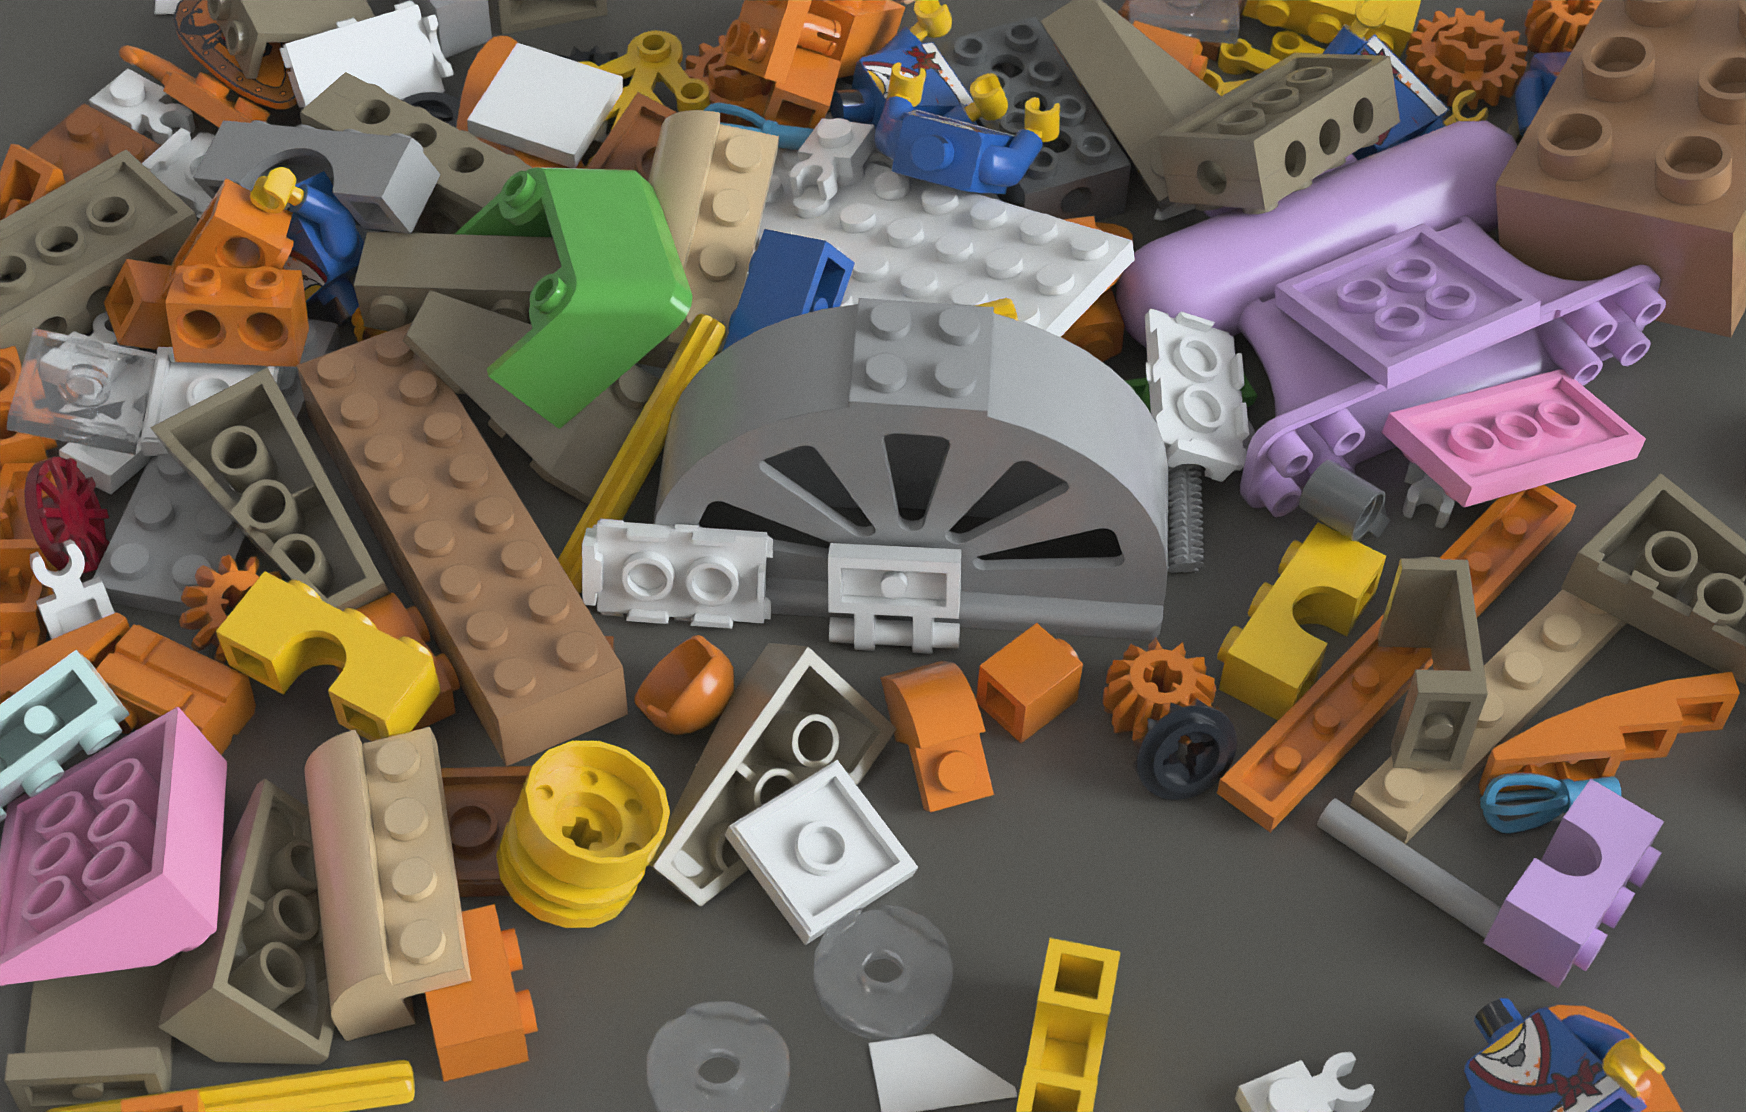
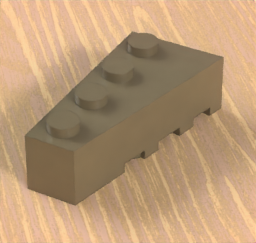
M367 232L354 282V289L364 327L390 331L412 323L430 290L531 324L529 317L531 291L541 278L548 274H554L561 267L553 237Z
M268 367L150 427L167 452L288 581L294 579L305 583L320 596L322 601L341 611L345 608L357 609L391 594Z
M1660 473L1577 553L1561 589L1722 673L1732 671L1735 680L1746 685V541Z

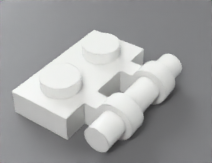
M830 543L828 553V612L854 614V618L831 617L829 642L852 643L855 650L875 651V645L912 646L913 653L932 654L933 648L959 649L960 623L935 622L934 618L959 619L961 549ZM877 615L913 617V621L877 619Z

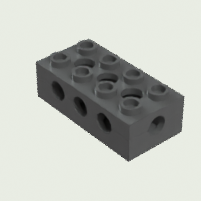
M1035 16L935 43L969 94L971 84L981 75L992 73L998 77L1008 101L1006 114L994 121H987L980 117L976 120L977 126L1016 135L1019 130L1024 129L1026 101L1034 97L1039 98V111H1048L1056 103L1060 104L1058 137L1049 142H1042V149L1023 178L1017 184L1008 187L1006 194H996L1000 201L1048 214L1059 219L1094 216L1096 222L1125 212L1131 163Z

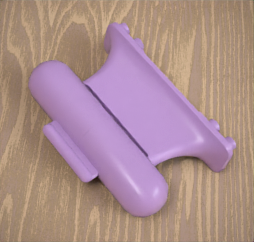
M1458 121L1361 160H1357L1350 154L1346 157V162L1343 165L1328 169L1313 178L1311 186L1290 193L1278 201V207L1270 212L1250 215L1243 213L1242 208L1222 207L1204 211L1210 219L1154 240L1134 252L1135 260L1123 271L1121 278L1116 282V300L1125 329L1134 340L1146 348L1145 315L1150 308L1167 313L1172 318H1175L1180 312L1188 313L1215 322L1212 328L1229 332L1230 336L1239 333L1245 336L1263 364L1270 380L1275 402V418L1266 422L1251 438L1240 482V494L1252 508L1266 506L1273 516L1281 517L1290 513L1299 505L1300 496L1306 483L1314 471L1326 460H1333L1355 474L1354 468L1356 464L1397 447L1382 434L1387 417L1391 412L1563 369L1571 378L1577 380L1581 385H1585L1599 374L1603 367L1602 361L1611 357H1615L1623 366L1634 364L1647 353L1651 345L1650 340L1642 333L1645 325L1654 321L1666 306V301L1658 294L1661 282L1660 277L1650 266L1637 265L1603 279L1590 281L1565 280L1544 274L1522 263L1505 251L1486 233L1498 228L1495 184L1517 148V144L1510 134L1488 121ZM1424 223L1541 301L1539 323L1461 356L1455 361L1445 363L1411 378L1405 383L1387 389L1275 306V285Z

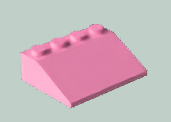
M179 707L64 771V775L56 783L38 795L29 797L26 793L8 803L0 845V985L155 966L180 951L187 952L197 948L212 933L217 931L227 761Z

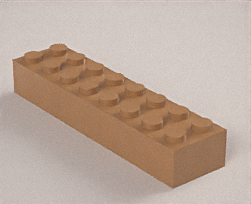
M409 323L296 366L308 417L413 603L421 613L439 649L450 660L461 688L507 767L628 715L623 666L455 392L403 342L412 324Z

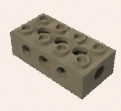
M1294 53L1157 135L1169 202L1195 204V208L1201 211L1215 210L1222 207L1242 208L1243 213L1250 215L1267 213L1277 208L1278 201L1290 193L1311 186L1313 183L1312 179L1324 171L1343 165L1346 162V157L1360 148L1377 143L1379 141L1378 136L1400 123L1390 56Z
M344 72L300 111L302 124L316 129L333 131L354 129L366 134L388 136L393 133H401L415 139L423 147V153L440 173V177L412 233L455 234L502 191L504 184L513 174L532 168L517 156L506 154L478 140L472 133L459 130L433 117L425 109L414 107L385 92L380 86L367 83L348 72Z
M124 150L1 220L0 349L16 346L23 369H28L44 360L73 331L83 335L91 332L95 318L107 312L103 302L126 259L172 266L175 256L197 224L195 212L129 151Z

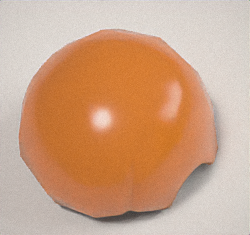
M692 636L675 647L653 668L636 692L634 703L656 727L666 733L676 735L693 733L708 727L722 715L735 690L734 667L722 650L711 644L703 636Z

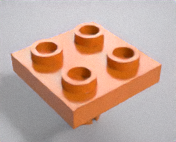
M744 0L739 18L731 23L726 34L725 51L727 56L724 63L785 85L796 47L800 46L829 57L833 54L838 44L817 37V33L821 32L840 38L841 25L836 20H829L808 13L812 0Z

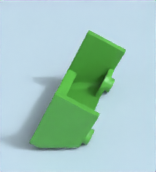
M534 167L526 171H518L506 181L502 191L455 233L459 235L553 237L561 267L554 274H548L541 278L531 291L529 317L533 329L487 368L488 377L558 429L563 427L670 335L686 318L692 304V292L654 188L634 170Z

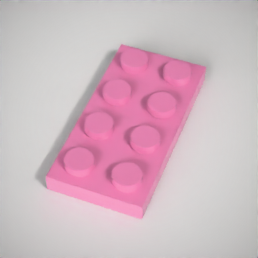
M1563 369L1391 412L1382 430V434L1397 446L1409 461L1419 466L1443 488L1448 497L1457 501L1463 507L1636 459L1646 440L1645 437L1577 380L1571 378Z

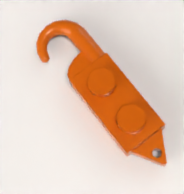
M126 45L119 50V56L122 60L135 65L165 85L163 92L219 128L223 120L251 123L254 120L266 122L270 115L263 108L244 98L239 97L235 103L227 97L231 88L205 73L199 72L195 79L171 62L140 48Z

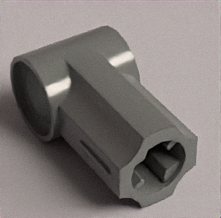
M1326 460L1314 471L1300 496V509L1352 541L1360 542L1371 537L1379 539L1390 522L1384 507L1386 501L1385 492L1333 460Z

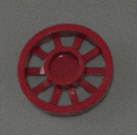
M55 456L36 462L28 472L25 483L27 518L40 550L57 570L64 569L69 561V557L62 551L64 541L71 539L81 552L83 547L86 554L83 575L98 569L110 542L106 539L104 520L108 519L109 515L107 509H101L94 492L96 483L93 477L86 478L77 467L76 460ZM49 471H51V473H52V476H53V478H54V480H55V483H56V485H57V488H56L55 485L46 477V474H47ZM42 490L47 494V495L44 496L43 498H42Z

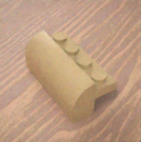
M682 111L670 115L663 121L648 182L653 186L666 218L692 292V304L683 322L637 363L666 369L672 352L677 350L692 321L698 314L711 316L725 326L726 337L715 356L722 352L729 332L730 317L738 306L749 275V263L754 254L777 155L779 136L720 124V113L713 111Z
M427 727L362 744L356 730H351L339 734L317 747L306 761L304 770L331 1017L345 1041L415 1024L413 995L471 981L438 746L431 728Z

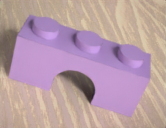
M1590 779L1563 817L1541 861L1534 858L1505 899L1483 943L1556 988H1559L1573 965L1586 972L1608 936L1598 930V927L1601 923H1604L1612 929L1615 928L1635 895L1634 892L1625 888L1628 882H1631L1641 888L1662 853L1651 847V844L1664 821Z

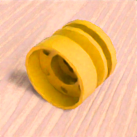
M570 741L547 750L531 767L520 792L518 803L513 808L509 822L502 833L496 854L501 882L515 903L537 919L560 927L589 928L616 918L632 900L637 885L644 876L646 866L652 861L665 836L670 815L665 788L651 768L625 749L601 741Z

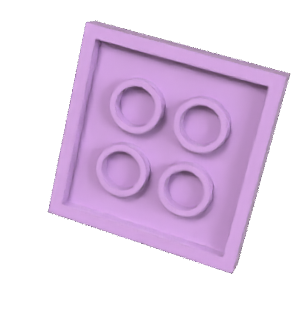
M1424 223L1275 285V306L1387 389L1405 383L1411 378L1445 363L1455 361L1461 356L1495 341L1505 339L1511 334L1540 322V300Z

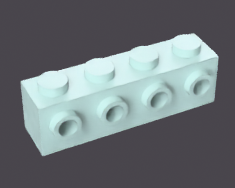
M77 650L0 704V822L7 816L2 809L5 805L25 791L29 797H33L52 786L65 773L60 765L82 749H84L87 755H91L104 748L120 735L122 729L118 723L130 715L92 663Z

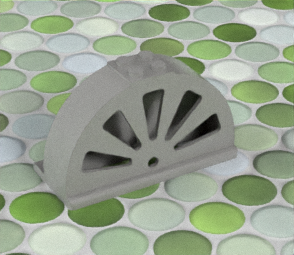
M859 298L858 304L821 309L791 317L764 327L735 342L715 356L694 376L681 393L671 414L665 439L653 524L675 526V524L698 525L704 528L698 523L707 505L714 501H723L830 543L961 549L959 619L934 618L935 622L960 623V627L1022 632L1038 623L1051 634L1153 640L1160 634L1168 573V463L1161 433L1147 406L1130 385L1096 357L1058 335L1031 324L994 313V307ZM829 506L860 508L872 525L868 527L857 526ZM898 508L926 509L923 518L910 521L899 515ZM962 516L994 518L966 533L959 534L950 531ZM1099 528H1107L1115 532L1123 553L1117 557L1005 560H982L977 558V556ZM773 539V558L766 559L765 597L771 601V614L854 618V614L828 612L829 548ZM877 615V619L913 621V617Z

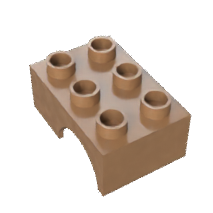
M1602 0L1495 184L1499 245L1522 263L1544 274L1565 280H1598L1633 266H1650L1661 279L1658 294L1666 301L1663 312L1654 321L1732 337L1746 309V0Z

